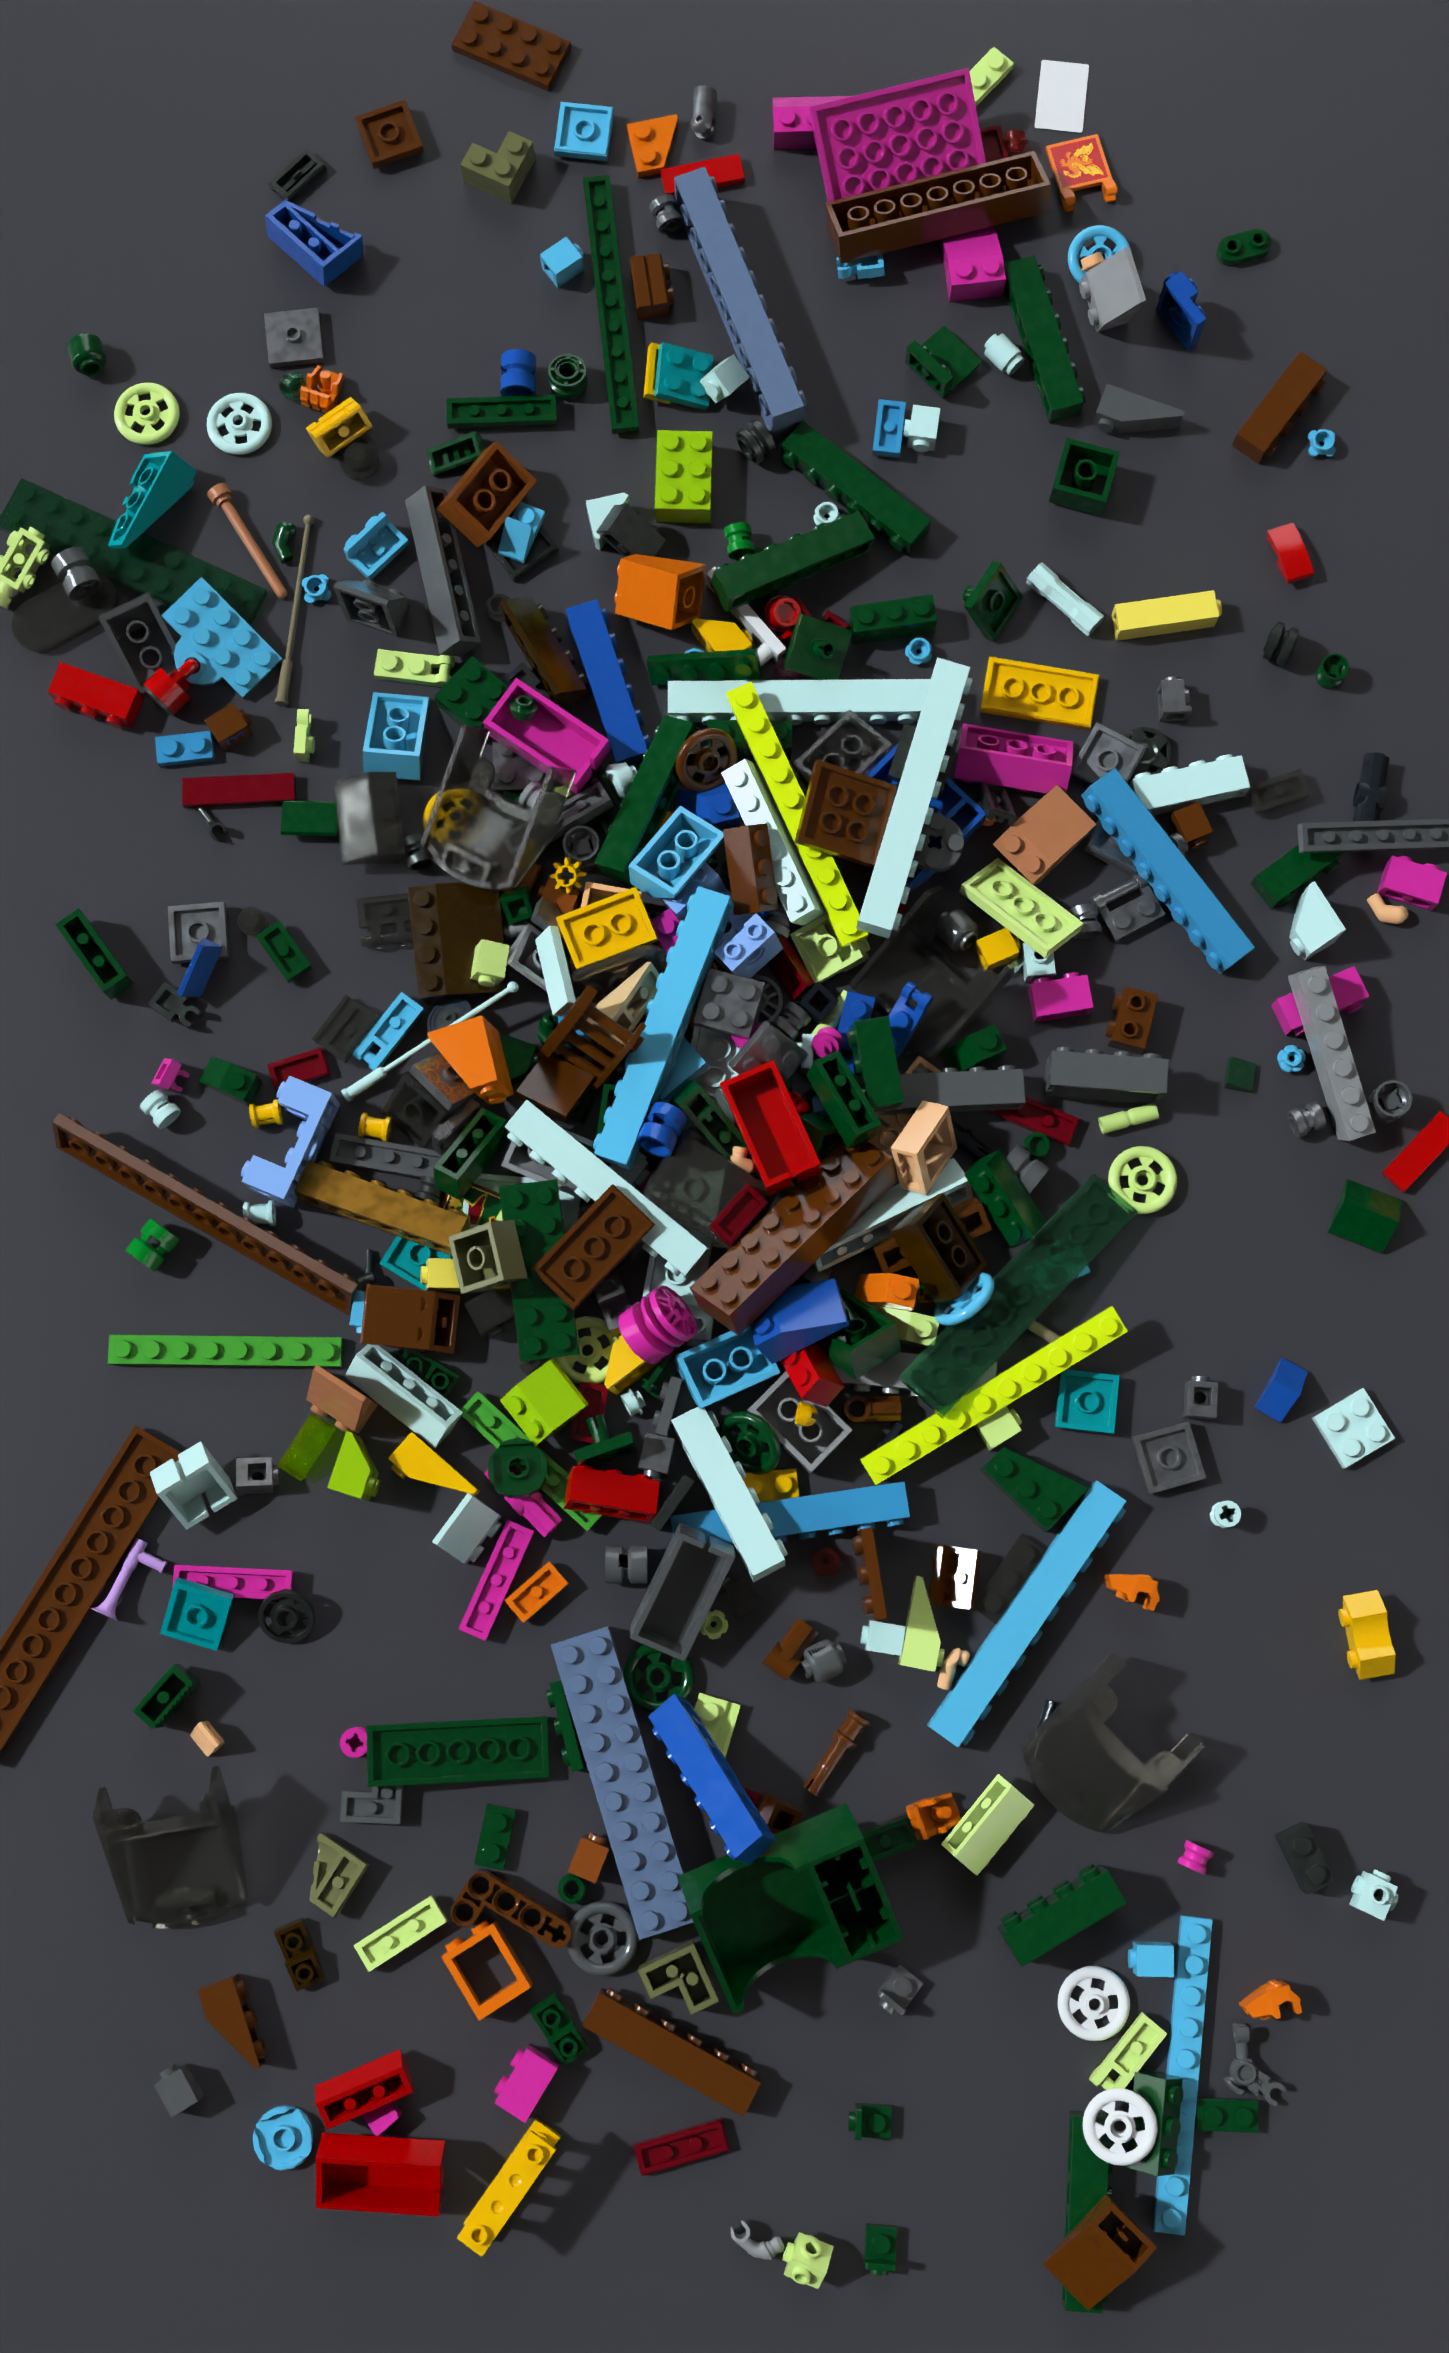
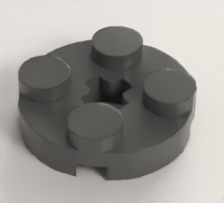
M940 813L932 814L930 824H923L921 833L926 835L922 851L916 850L913 860L918 861L917 867L921 870L943 872L953 867L960 859L964 839L959 826L953 820ZM929 838H939L941 840V849L938 850L936 847L930 849L928 847L930 843Z

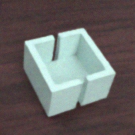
M201 1441L179 1454L178 1461L175 1462L172 1458L149 1472L157 1495L186 1530L209 1517L202 1497L203 1492H206L214 1513L238 1499L229 1476Z

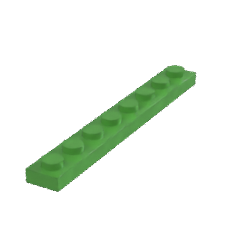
M109 1335L108 1364L256 1367H315L318 1365L320 1367L342 1368L343 1361L342 1337Z

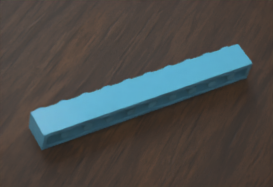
M698 886L695 894H691L688 899V913L685 921L681 920L676 932L678 939L675 946L670 947L666 957L667 967L664 973H660L656 982L657 993L654 1000L651 999L646 1007L645 1015L647 1018L644 1023L646 1027L641 1033L644 1040L635 1053L630 1052L625 1061V1069L627 1070L623 1080L620 1079L617 1082L614 1090L616 1098L612 1107L609 1106L604 1115V1129L602 1134L598 1133L594 1140V1154L601 1161L630 1171L633 1169L641 1148L636 1139L644 1123H647L646 1118L653 1104L659 1102L705 983L708 970L714 960V951L719 947L734 908V903L728 895Z
M1094 1481L936 1710L927 1724L928 1727L956 1747H959L961 1743L965 1746L968 1744L975 1733V1730L972 1729L978 1718L982 1721L985 1719L992 1708L989 1702L995 1693L1000 1696L1007 1687L1009 1681L1006 1677L1012 1669L1017 1671L1024 1662L1026 1656L1023 1655V1652L1029 1644L1034 1646L1043 1632L1040 1630V1627L1044 1621L1050 1622L1058 1612L1060 1607L1056 1604L1063 1595L1067 1598L1074 1589L1076 1582L1073 1579L1079 1571L1082 1573L1086 1571L1093 1560L1089 1555L1095 1547L1100 1549L1110 1535L1106 1531L1111 1523L1117 1524L1125 1514L1126 1510L1123 1506L1126 1500L1099 1481Z

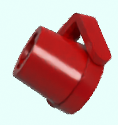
M777 595L765 603L763 608L764 620L762 621L780 642L785 644L792 638L798 615L801 613L810 617L812 615L797 597L792 599L786 595ZM774 631L785 633L778 637Z

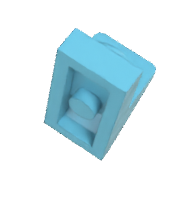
M520 501L512 518L507 517L505 520L498 554L524 564L546 516L545 511Z

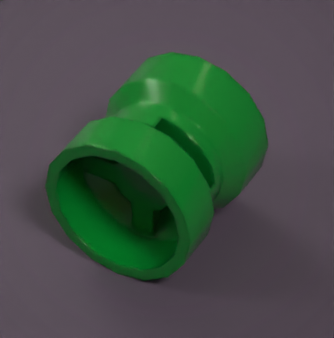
M737 522L724 528L725 539L729 542L727 553L730 559L740 560L749 553L754 555L755 549L754 543L750 541L752 530L749 523Z

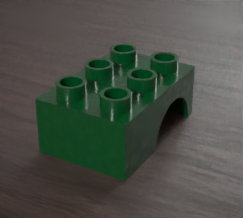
M847 1803L774 1834L777 1841L750 1865L739 1860L734 1861L729 1855H725L678 1876L689 1913L733 2015L745 2010L744 1999L754 1981L764 1972L782 1962L794 1958L812 1956L826 1959L838 1969L904 1940L867 1845Z

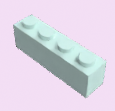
M1232 754L1220 756L1216 761L1205 763L1204 760L1195 761L1189 764V767L1178 769L1177 766L1168 767L1158 774L1151 775L1150 772L1140 773L1131 780L1129 785L1152 816L1177 811L1196 802L1205 805L1246 795L1250 788L1242 755L1233 757Z
M367 1344L359 1351L345 1374L348 1380L434 1448L451 1433L463 1413L378 1345Z

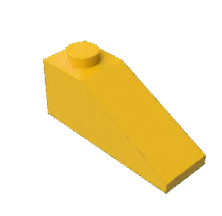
M413 1432L405 1438L388 1458L394 1463L390 1468L402 1479L408 1476L414 1480L475 1496L480 1492Z

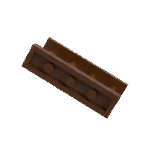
M588 985L549 1035L537 1056L547 1061L552 1053L555 1055L560 1054L582 1070L595 1075L596 1080L589 1089V1092L594 1094L600 1086L604 1087V1083L608 1084L614 1076L611 1072L630 1050L634 1053L644 1040L641 1033L646 1025L641 1022L633 1033L628 1031L595 1008L596 1004L592 1000L598 991ZM587 1017L591 1018L624 1041V1045L619 1044L585 1019ZM579 1029L612 1052L614 1056L610 1057L575 1031ZM570 1042L602 1064L604 1068H599L566 1044Z

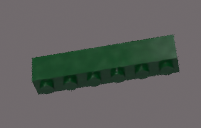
M1035 255L1004 263L1006 275L1004 290L1048 422L1052 423L1081 414L1083 403L1086 402L1083 387H1078L1076 365L1074 362L1070 363L1068 341L1065 337L1062 338L1061 321L1058 313L1054 314L1051 306L1053 305L1050 289L1045 288L1043 282L1045 280L1043 267L1041 264H1037Z
M803 420L782 443L781 457L786 465L793 469L796 467L803 473L809 483L817 484L823 488L831 500L841 502L846 506L850 514L859 511L869 529L877 535L882 534L886 537L890 545L897 551H904L909 555L929 532L931 519Z
M859 511L850 515L846 513L839 516L834 522L829 524L821 523L805 534L797 533L783 543L770 544L759 553L754 555L753 553L746 554L739 561L730 565L728 563L720 565L713 572L710 586L725 612H728L869 553L875 537Z
M664 715L661 724L657 726L652 743L643 755V762L638 772L633 776L631 787L626 797L621 801L619 812L608 829L605 842L596 854L595 865L605 876L630 883L629 864L658 832L681 784L676 773V758L682 744L692 734L699 731L693 722ZM694 754L689 755L687 764L690 765Z
M1069 2111L1064 2239L1105 2194L1111 2199L1113 2197L1112 2187L1108 2186V2174H1113L1114 2165L1100 2159L1088 2146L1083 2133V2116L1085 2111ZM1099 2112L1096 2122L1104 2125L1108 2116L1107 2113ZM1106 2133L1099 2139L1108 2149L1109 2142H1114L1109 2139ZM1062 2285V2305L1065 2311L1103 2314V2304H1108L1109 2294L1088 2311Z

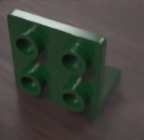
M942 326L922 345L914 340L907 346L905 363L942 399L981 365V360L946 326Z

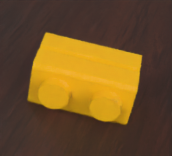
M349 397L320 417L318 422H313L306 427V430L317 448L329 458L373 426L361 406Z

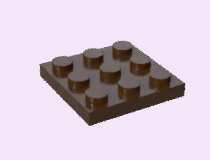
M821 760L815 761L794 843L874 869L897 786Z
M873 1528L860 1529L856 1532L857 1536L852 1538L855 1556L860 1555L862 1566L857 1568L860 1586L865 1585L867 1597H862L864 1614L870 1615L871 1620L887 1619Z

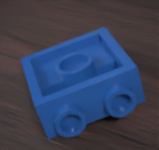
M1183 271L1178 274L1174 272L1163 282L1164 285L1159 295L1156 311L1189 351L1197 346L1206 318L1203 309L1199 305H1195L1198 295L1195 282L1191 278H1187Z

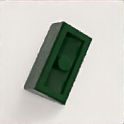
M284 801L282 805L281 835L337 836L341 820L339 803Z

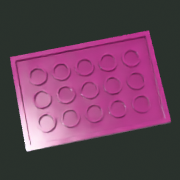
M969 68L809 107L828 202L986 163Z

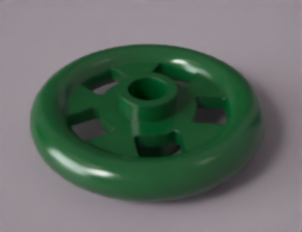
M747 1411L731 1413L723 1420L719 1436L720 1438L726 1436L733 1450L729 1455L734 1463L739 1461L745 1472L755 1475L767 1474L776 1468L781 1458V1445L776 1432L767 1421ZM734 1425H737L742 1430L738 1435L732 1430ZM752 1425L753 1427L758 1429L759 1433L752 1429H749V1426ZM764 1442L768 1443L769 1452L764 1450ZM759 1456L762 1463H754L752 1457Z
M643 1644L629 1656L623 1671L631 1701L639 1708L652 1713L666 1701H657L656 1692L668 1690L670 1697L675 1693L687 1699L694 1684V1670L689 1657L687 1656L685 1662L674 1658L671 1666H668L666 1663L659 1662L663 1652ZM647 1657L652 1661V1664L643 1672L637 1666L643 1658ZM656 1671L663 1672L665 1676L661 1683H657L653 1679V1674ZM673 1672H682L681 1686L672 1685ZM644 1679L646 1686L649 1688V1691L641 1694L636 1686V1682Z

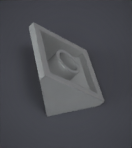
M527 924L510 947L507 964L547 992L535 939L542 932ZM566 957V961H567V965H568V969H569V967H570V959Z

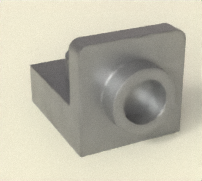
M898 1963L877 1991L878 1997L882 1999L879 2004L890 2014L894 2015L897 2011L903 2016L906 2012L905 2008L924 1983Z

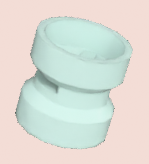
M162 1089L152 1092L140 1105V1108L146 1115L153 1117V1123L159 1129L170 1125L181 1113V1110L174 1103L168 1101V1096Z

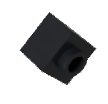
M816 982L801 997L797 1005L811 1017V1021L814 1024H818L823 1021L839 1000L819 982ZM811 1000L817 1002V1009L810 1005Z

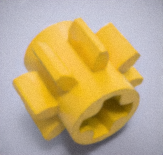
M566 857L563 866L559 862L553 864L557 871L551 874L550 878H555L557 881L555 889L563 886L566 887L567 893H572V885H575L577 888L583 887L580 879L586 876L587 873L581 872L579 868L582 863L581 861L571 864L570 857ZM568 870L570 873H574V878L568 880V878L563 877V872Z

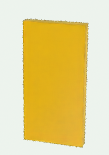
M989 656L980 712L1090 731L1099 675Z

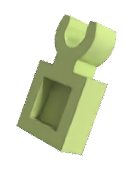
M309 709L297 710L294 755L298 762L309 763L310 753L315 751V738L310 734L312 715L309 714Z

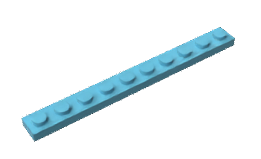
M1180 1915L1166 2074L1183 2078V2100L1180 2106L1179 2117L1181 2129L1177 2141L1178 2162L1175 2167V2174L1157 2176L1152 2229L1154 2232L1184 2236L1212 1932L1211 1918Z

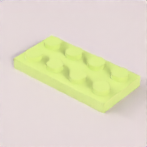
M999 858L965 881L959 891L1044 958H1047L1078 934L1084 924Z

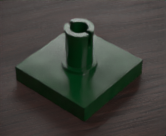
M992 561L976 587L967 586L962 595V599L965 601L963 606L985 639L995 641L1023 598L1002 563Z
M799 614L783 669L816 680H838L853 631L804 614Z
M603 1414L596 1416L599 1428L596 1427L593 1417L587 1419L586 1423L588 1424L594 1444L574 1451L579 1466L582 1464L596 1466L636 1452L637 1448L631 1433L627 1432L611 1438Z

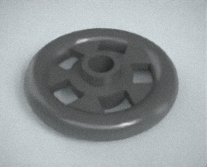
M607 1901L590 1903L581 1908L570 1921L572 1937L567 1944V1949L574 1963L583 1971L595 1976L613 1975L623 1970L634 1958L638 1948L639 1937L632 1916L623 1907ZM603 1914H609L616 1918L614 1926L608 1923H601ZM587 1919L594 1924L588 1935L580 1931L581 1926ZM617 1932H626V1945H617ZM599 1933L607 1934L608 1941L601 1944L598 1942L597 1935ZM586 1942L594 1952L589 1958H586L580 1949ZM614 1951L616 1960L603 1964L601 1954Z

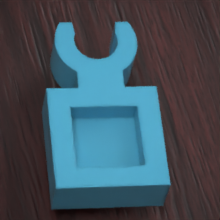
M883 254L843 264L840 263L838 257L836 258L839 279L849 278L853 274H857L858 279L885 276Z

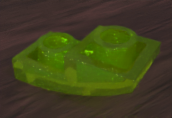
M311 1413L278 1462L277 1467L302 1482L336 1428Z

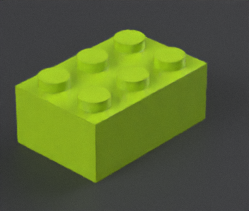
M657 430L656 522L711 524L713 431Z

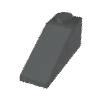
M1107 383L1092 425L1097 426L1101 431L1117 434L1179 428L1185 411Z

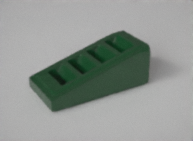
M474 431L426 450L432 474L434 477L470 468L486 448L481 435ZM470 446H474V447H475L476 453H473V454H472V450H471V447H470ZM462 448L464 449L465 456H466V457H463V458L461 457V453H460V450H459V449H462ZM448 452H453L455 461L451 462ZM439 454H442L445 465L440 466Z

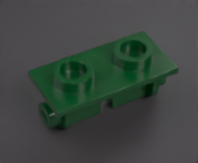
M683 1344L680 1347H674V1351L663 1358L660 1364L635 1381V1384L656 1399H659L664 1381L669 1383L671 1376L675 1377L678 1372L674 1363L675 1355L688 1349Z

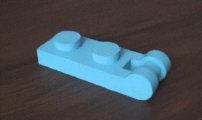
M401 992L358 1045L353 1056L360 1061H366L369 1064V1068L373 1071L383 1067L387 1058L425 1012L424 1008ZM374 1044L381 1048L376 1055L370 1051Z

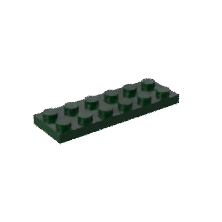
M558 1179L499 1186L503 1221L514 1220L527 1273V1278L510 1283L520 1362L578 1355L580 1353L574 1310L531 1270L565 1234Z
M547 1716L367 1725L368 1787L549 1778Z

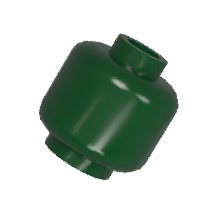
M81 332L70 339L67 344V352L74 370L86 376H93L101 372L106 364V353L100 338L91 333Z

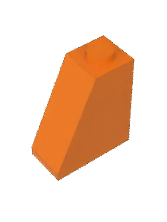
M893 1273L859 1274L854 1297L868 1305L912 1312L920 1279Z

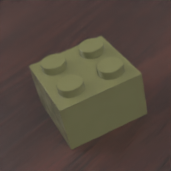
M514 1220L489 1222L448 1237L461 1294L484 1292L527 1278Z

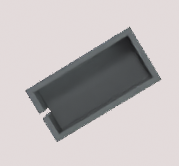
M1058 1047L1056 1051H1051L1045 1062L1043 1096L1143 1104L1154 1102L1158 1105L1167 1094L1169 1059H1161V1055L1153 1053L1144 1054L1143 1057H1134L1132 1053L1126 1051L1114 1052V1055L1103 1054V1051L1098 1049H1087L1085 1053L1074 1052V1049L1070 1047Z
M679 1522L630 1624V1639L685 1662L735 1559L734 1546L711 1535L705 1540L704 1532Z

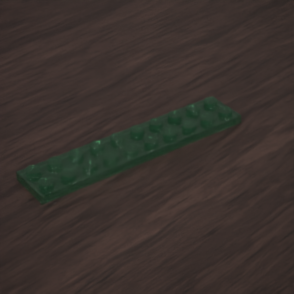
M23 478L19 481L0 516L1 531L11 534L13 531L18 532L20 527L26 531L32 527L45 535L43 541L51 545L49 551L54 555L71 547H81L87 554L91 567L95 569L98 575L142 595L150 592L153 600L168 607H171L202 577L251 626L268 594L267 590L144 533L137 537L127 548L112 549L108 544L116 524L115 520Z
M1093 1174L993 1278L994 1291L987 1304L970 1319L956 1325L947 1326L899 1376V1380L943 1419L1132 1220L1138 1211Z

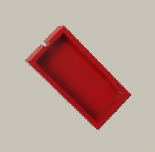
M774 1060L720 1083L723 1095L768 1196L793 1186L792 1179L794 1178L799 1183L822 1173L821 1163Z
M322 2132L316 2155V2208L439 2217L444 2194L445 2141Z

